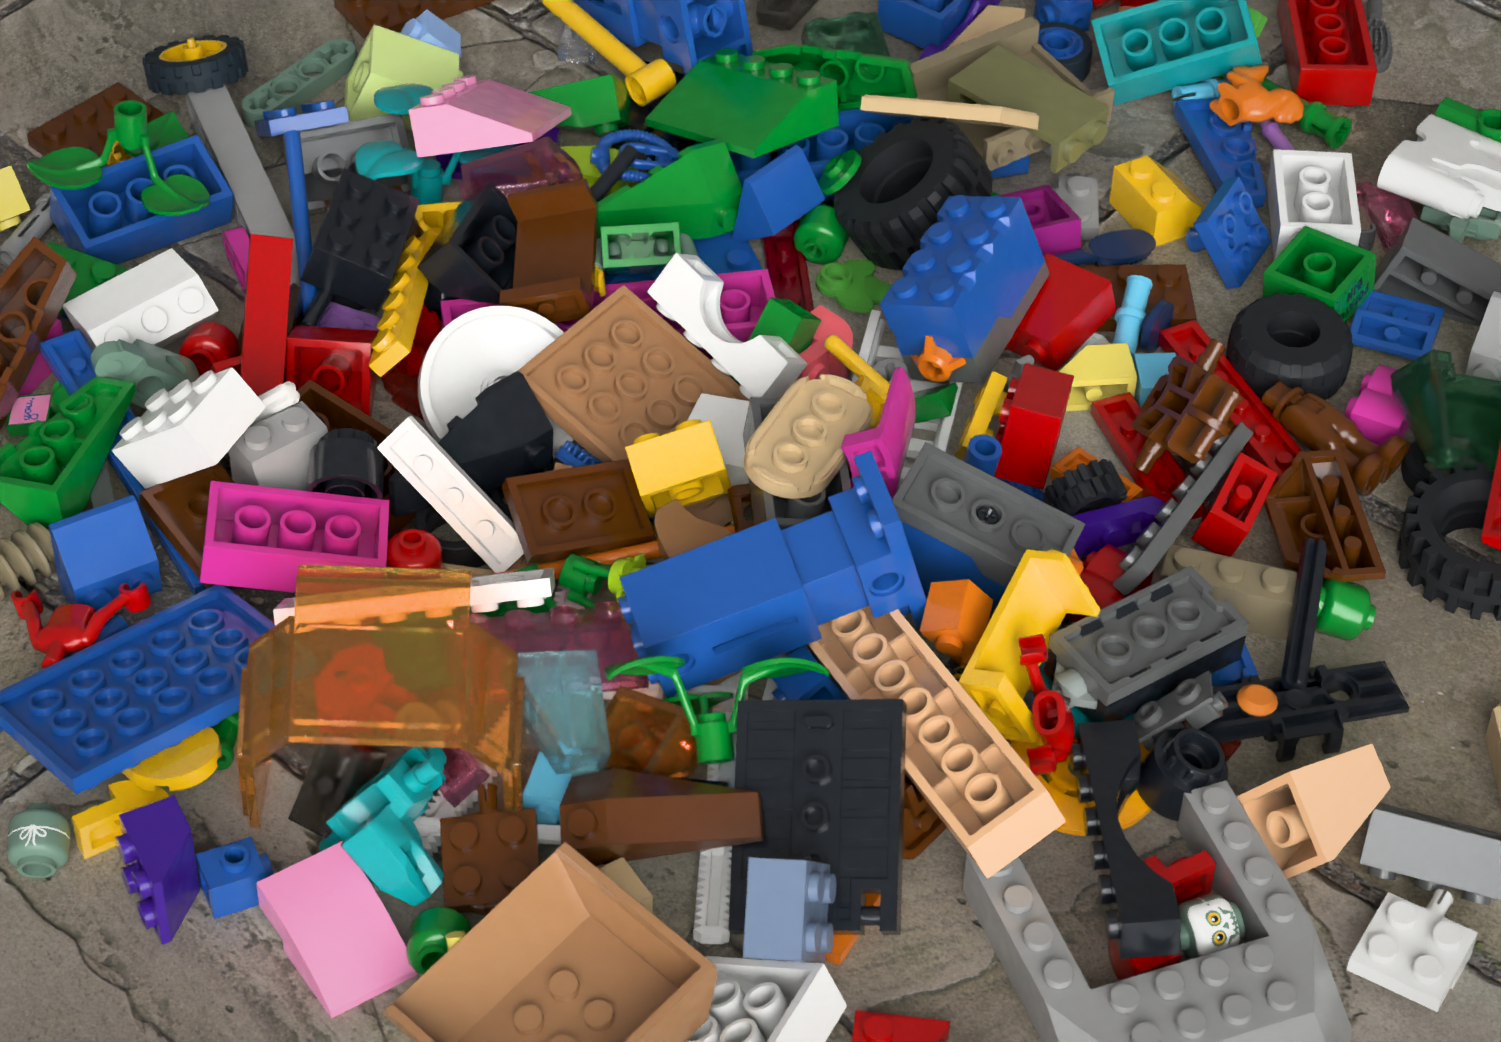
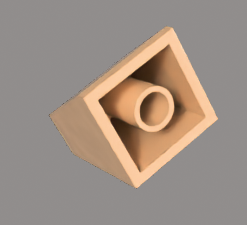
M1369 744L1292 770L1236 797L1286 879H1289L1334 860L1391 787L1373 744Z

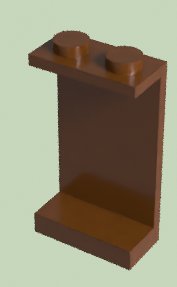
M582 179L507 194V201L517 220L513 289L500 291V306L526 309L543 316L552 323L583 318L593 310L598 205L587 180Z

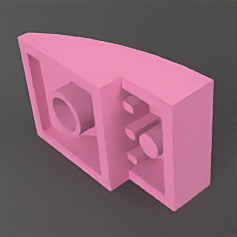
M339 842L256 882L259 907L282 938L284 952L331 1018L417 975V972L409 964L406 954L407 947L390 915L364 872L340 846L343 842Z

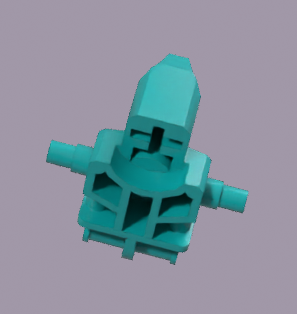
M415 745L403 755L394 759L380 773L360 787L356 794L325 822L332 832L319 844L320 850L323 851L339 842H343L340 846L377 888L414 907L419 906L431 897L443 881V870L423 847L422 839L413 822L428 809L427 803L433 797L432 792L439 788L446 780V776L443 773V765L447 760L443 750L437 745H431L425 752L422 747Z

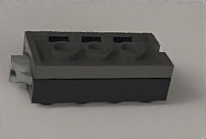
M1189 566L1100 610L1097 617L1088 616L1051 634L1048 645V661L1045 662L1043 672L1053 681L1052 691H1057L1070 708L1078 707L1091 722L1123 720L1136 713L1144 704L1150 701H1157L1173 692L1183 681L1191 678L1195 679L1207 671L1212 674L1239 660L1250 622L1227 600L1219 603L1213 598L1214 587L1192 566Z

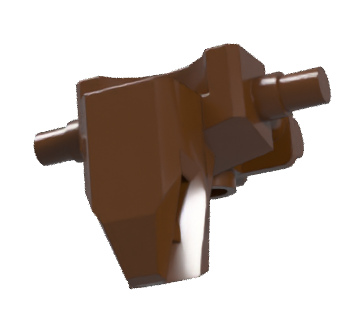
M1212 338L1203 354L1198 356L1195 363L1178 355L1172 359L1168 366L1169 375L1165 374L1158 379L1142 405V413L1138 414L1132 424V429L1147 438L1141 448V454L1133 465L1134 468L1147 475L1156 460L1160 459L1165 449L1191 463H1197L1199 460L1205 462L1207 459L1205 456L1213 443L1222 436H1228L1234 426V423L1229 418L1238 403L1242 402L1244 398L1239 395L1237 388L1213 373L1218 366L1219 358L1226 349L1224 344Z

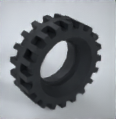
M1476 462L1474 470L1468 471L1464 470L1461 463L1451 466L1450 474L1446 476L1438 469L1430 474L1428 484L1420 480L1415 486L1413 496L1409 495L1397 543V550L1401 551L1398 560L1400 569L1410 568L1407 577L1409 584L1412 587L1422 584L1425 587L1423 597L1430 603L1437 597L1446 602L1445 611L1454 614L1457 608L1460 607L1470 610V619L1480 620L1482 612L1493 613L1496 621H1501V564L1476 561L1462 555L1447 545L1443 538L1454 530L1465 528L1483 529L1494 471H1487L1486 463Z

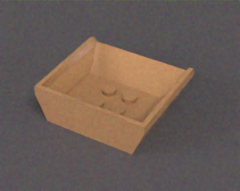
M564 842L400 997L390 1004L382 1014L413 1042H686L708 1020L718 973L716 966L569 844Z

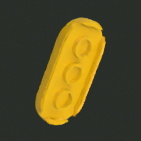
M207 727L182 740L178 745L166 748L143 760L139 765L125 769L122 773L135 785L148 791H157L156 786H168L169 791H181L191 788L209 778L217 769V760L222 757L219 737L211 727Z

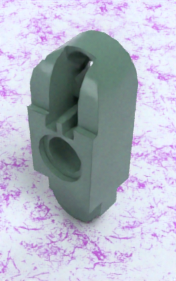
M120 339L118 341H106L98 345L91 354V363L96 376L135 383L136 391L131 403L148 410L144 406L146 401L157 391L164 388L168 392L184 380L188 379L192 383L200 377L194 362L189 358L136 339L132 344Z

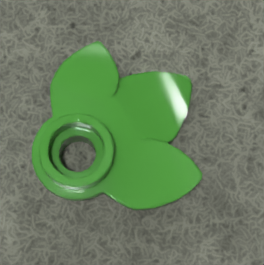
M849 260L844 264L829 263L822 267L821 272L816 277V288L819 292L835 299L841 307L856 313H870L874 309V305L881 303L891 285L873 277L876 265L870 260Z

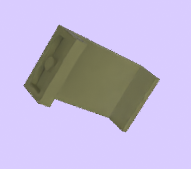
M1000 45L995 46L948 80L947 102L979 103L981 105L1002 106L1037 113L1039 116L1038 130H1024L1052 145L1050 171L1055 174L1069 163L1076 162L1081 154L1093 145L1100 144L1108 132V105Z

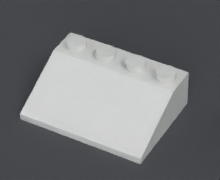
M706 956L716 966L718 973L708 1020L686 1042H825L846 1009L847 1004L824 963Z

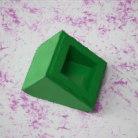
M951 383L915 392V423L950 416L958 389L957 384Z

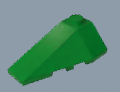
M613 74L528 92L571 107L572 115L556 125L555 128L589 133L595 132L597 137H603L611 132L619 131L618 127L629 125L631 97L628 94L625 82Z

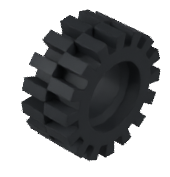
M1101 459L1099 462L1092 460L1087 466L1084 463L1080 464L1072 472L1069 469L1063 473L1064 477L1055 478L1052 481L1053 485H1048L1044 489L1045 492L1042 493L1046 504L1070 516L1120 504L1121 501L1126 500V494H1128L1112 461H1107V459Z

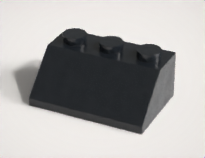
M490 180L458 205L417 268L425 275L426 279L446 297L500 305V291L513 289L517 220L507 201V197Z

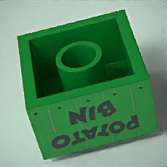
M1304 226L1263 272V297H1270L1280 293H1285L1286 295H1306L1307 298L1324 302L1327 307L1334 309L1346 323L1374 290L1376 253Z

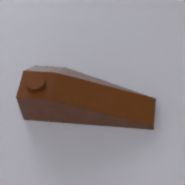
M611 769L573 775L559 806L561 844L566 842L594 866L608 864L621 857H624L626 861L764 841L761 795L755 791L623 769Z

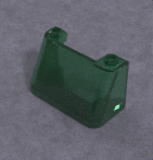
M1435 349L1391 374L1392 395L1426 460L1435 463L1437 468L1442 469L1457 467L1461 464L1463 468L1475 469L1476 462L1486 463L1487 471H1495L1501 441V381L1456 373L1455 363H1452L1451 352Z

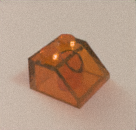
M621 685L576 760L584 761V770L590 773L623 769L677 779L692 776L698 765L695 738L691 737L690 725L683 707Z

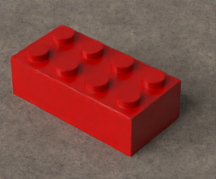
M1279 0L1277 15L1292 91L1310 103L1319 101L1324 105L1346 107L1370 106L1377 67L1362 0Z

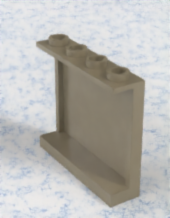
M1031 16L909 64L918 93L916 99L947 102L948 80L997 45L1004 47L1108 105L1107 122L1111 121L1115 90L1108 88L1094 94L1038 44L1040 24ZM952 122L964 132L986 162L990 171L1052 146L1023 128Z

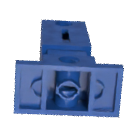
M573 0L575 4H578L621 42L635 48L649 41L661 45L664 59L682 66L684 75L700 60L714 56L715 51L719 49L733 48L738 50V54L753 56L744 0Z
M870 450L854 457L859 472L858 476L851 478L854 488L828 497L832 511L780 530L777 519L773 518L620 577L625 596L618 598L625 620L630 625L632 631L630 636L638 657L672 656L685 659V666L678 667L677 669L687 691L737 672L747 665L776 657L820 640L822 636L818 625L868 606L874 618L899 609L903 616L910 614L916 629L919 630L926 605L925 594L901 520L872 451ZM659 673L647 675L651 685L660 682L666 697L677 695L676 688L670 677Z

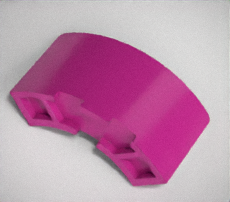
M902 367L894 369L878 427L845 435L841 447L850 465L851 478L859 475L854 457L870 450L872 451L891 499L894 498L897 492L916 417L913 389ZM850 478L851 488H854L852 479Z

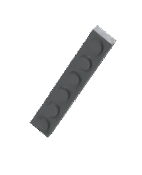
M1242 422L1227 437L1222 436L1213 443L1209 450L1211 453H1207L1205 456L1207 458L1205 462L1199 460L1191 466L1189 471L1194 476L1192 477L1188 474L1171 493L1177 499L1174 500L1171 497L1155 514L1154 518L1159 523L1157 524L1153 521L1136 539L1141 547L1138 548L1135 545L1118 563V566L1123 571L1112 585L1125 597L1152 572L1254 434Z

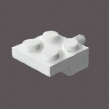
M1443 889L1435 890L1426 908L1388 892L1349 958L1347 970L1437 1012L1448 991L1454 988L1469 961L1478 932L1444 917L1449 906L1453 903V897L1449 892H1446L1442 899Z

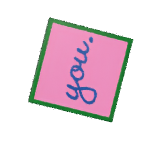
M51 393L17 397L8 415L6 424L10 437L29 435L28 427L37 420L45 423L55 415L50 406Z

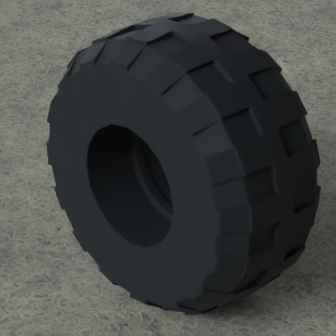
M1274 294L1270 297L1264 296L1257 299L1236 315L1229 333L1226 358L1260 400L1266 391L1279 381H1282L1292 389L1299 386L1304 389V394L1310 392L1326 400L1335 395L1339 388L1343 387L1347 379L1353 353L1352 333L1341 316L1334 309L1327 307L1324 302L1307 298L1306 295Z

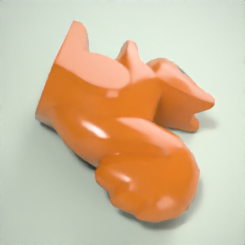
M1267 65L1234 67L1226 75L1232 85L1226 82L1220 83L1217 88L1221 97L1210 102V108L1229 126L1244 122L1260 123L1272 118L1278 123L1292 124L1299 121L1304 114L1303 102L1293 91L1284 88L1268 91L1262 85L1269 70Z

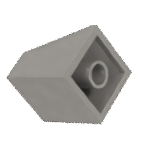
M301 401L248 427L229 449L232 480L237 484L306 491L309 453L311 448L319 442L320 438L328 433L326 425Z

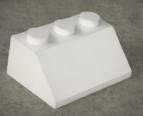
M172 248L62 305L75 330L80 329L92 350L106 341H118V339L131 344L136 339L162 348L189 334L195 326L203 322H211L219 311L199 275Z

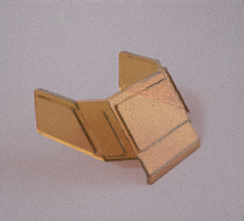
M298 565L295 616H288L249 644L247 668H242L237 764L243 815L249 816L250 828H261L271 755L288 743L464 749L503 776L504 811L523 810V792L527 784L528 772L525 677H519L517 652L475 622H469L472 570Z

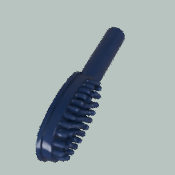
M1117 230L1091 239L1086 248L1058 253L1053 256L1076 266L1092 264L1093 262H1095L1094 265H1126L1128 263L1133 265V263L1137 264L1138 261L1142 262L1143 259H1147L1155 249L1156 241L1153 236L1143 230Z

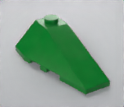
M793 43L756 49L752 52L753 55L765 57L767 62L775 64L789 63L793 66V69L801 71L814 70L820 72V75L823 77L837 80L838 111L860 109L862 96L865 95L910 99L918 97L908 59Z
M719 138L689 146L678 153L679 159L665 168L658 165L649 170V178L636 186L630 187L625 185L597 202V238H601L600 227L679 222L680 233L687 234L692 240L712 238L733 232L743 188L725 142Z
M96 376L59 404L61 411L48 421L43 423L37 420L28 427L29 435L19 443L13 445L8 442L1 447L0 503L26 525L37 522L46 529H49V524L80 514L88 502L136 391L135 383Z

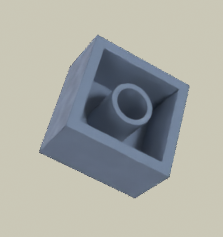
M749 857L743 958L825 963V953L831 952L834 940L833 925L827 923L828 903L833 904L836 897L835 874H830V864L807 860Z

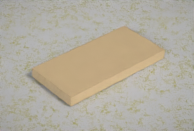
M865 95L862 96L860 107L862 111L902 118H925L929 120L930 117L949 122L1038 130L1039 122L1037 113L1002 106Z

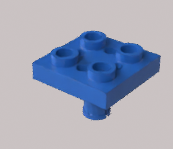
M1240 177L1228 178L1223 182L1194 222L1195 227H1190L1186 234L1187 245L1192 252L1208 251L1227 289L1241 287L1272 242L1268 229L1262 223L1253 205L1252 197L1246 191Z

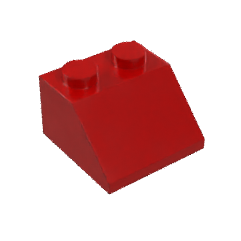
M295 325L287 337L286 382H293L296 385L297 391L308 380H312L371 417L378 374L368 365L373 351L371 344L377 337L378 331Z

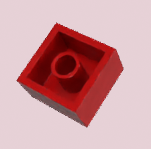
M1025 363L1020 378H1011L1007 397L1004 399L998 423H1000L998 434L996 433L995 439L1002 446V454L995 477L1044 490L1074 380L1073 375Z

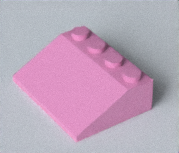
M476 75L454 78L453 82L442 85L441 89L431 91L432 95L420 97L421 103L409 109L418 158L533 142L572 115L571 107L490 79L477 81Z

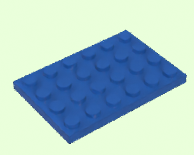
M214 585L0 690V727L77 795L98 786L100 782L125 769L139 765L143 760L166 748L178 745L182 740L197 732L219 724L223 719L248 706L258 704L267 696L287 686L297 684L302 678L318 671L319 667L316 655L281 628H275V623L225 585Z

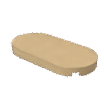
M820 374L819 379L809 380V376L796 380L783 394L747 443L744 469L750 480L765 492L782 498L801 499L822 492L847 460L841 448L844 436L869 429L873 410L872 406L866 401V393L857 384L836 375Z

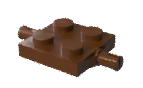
M487 783L488 801L485 785L481 784L477 787L479 812L468 816L440 818L445 908L454 909L459 913L473 912L486 916L540 866L538 823L535 808L514 811L498 810L497 786L495 784Z

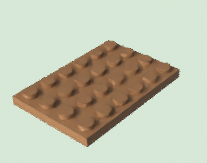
M624 285L518 370V372L524 375L544 413L597 460H600L601 463L628 459L625 447L633 445V441L642 435L658 433L661 436L676 431V426L688 420L701 393L750 401L741 393L738 383L718 370L708 357ZM728 494L685 507L686 510L697 518L723 527L730 525L733 521ZM751 501L742 502L744 513L752 506Z

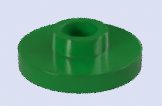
M853 149L848 150L840 156H835L827 163L818 183L824 195L834 194L854 176L862 160L858 152Z

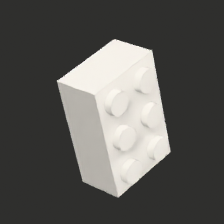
M1273 149L1267 180V195L1274 260L1304 226L1358 246L1361 224L1352 153Z
M233 367L218 373L210 370L192 383L187 379L179 383L171 391L167 392L163 388L153 394L144 405L148 410L141 417L134 418L121 429L119 434L122 439L111 451L140 484L147 489L216 465L265 409L266 405Z

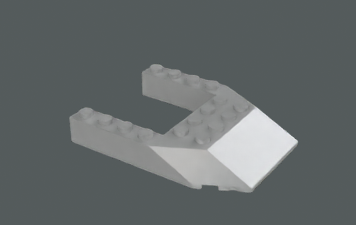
M1227 780L1194 789L1192 794L1184 793L1177 829L1193 855L1206 850L1216 862L1212 888L1216 894L1223 896L1228 902L1232 901L1238 906L1245 925V934L1242 938L1245 943L1094 989H1090L1019 856L987 879L968 854L966 855L963 892L1042 1042H1352L1351 1025L1313 921Z

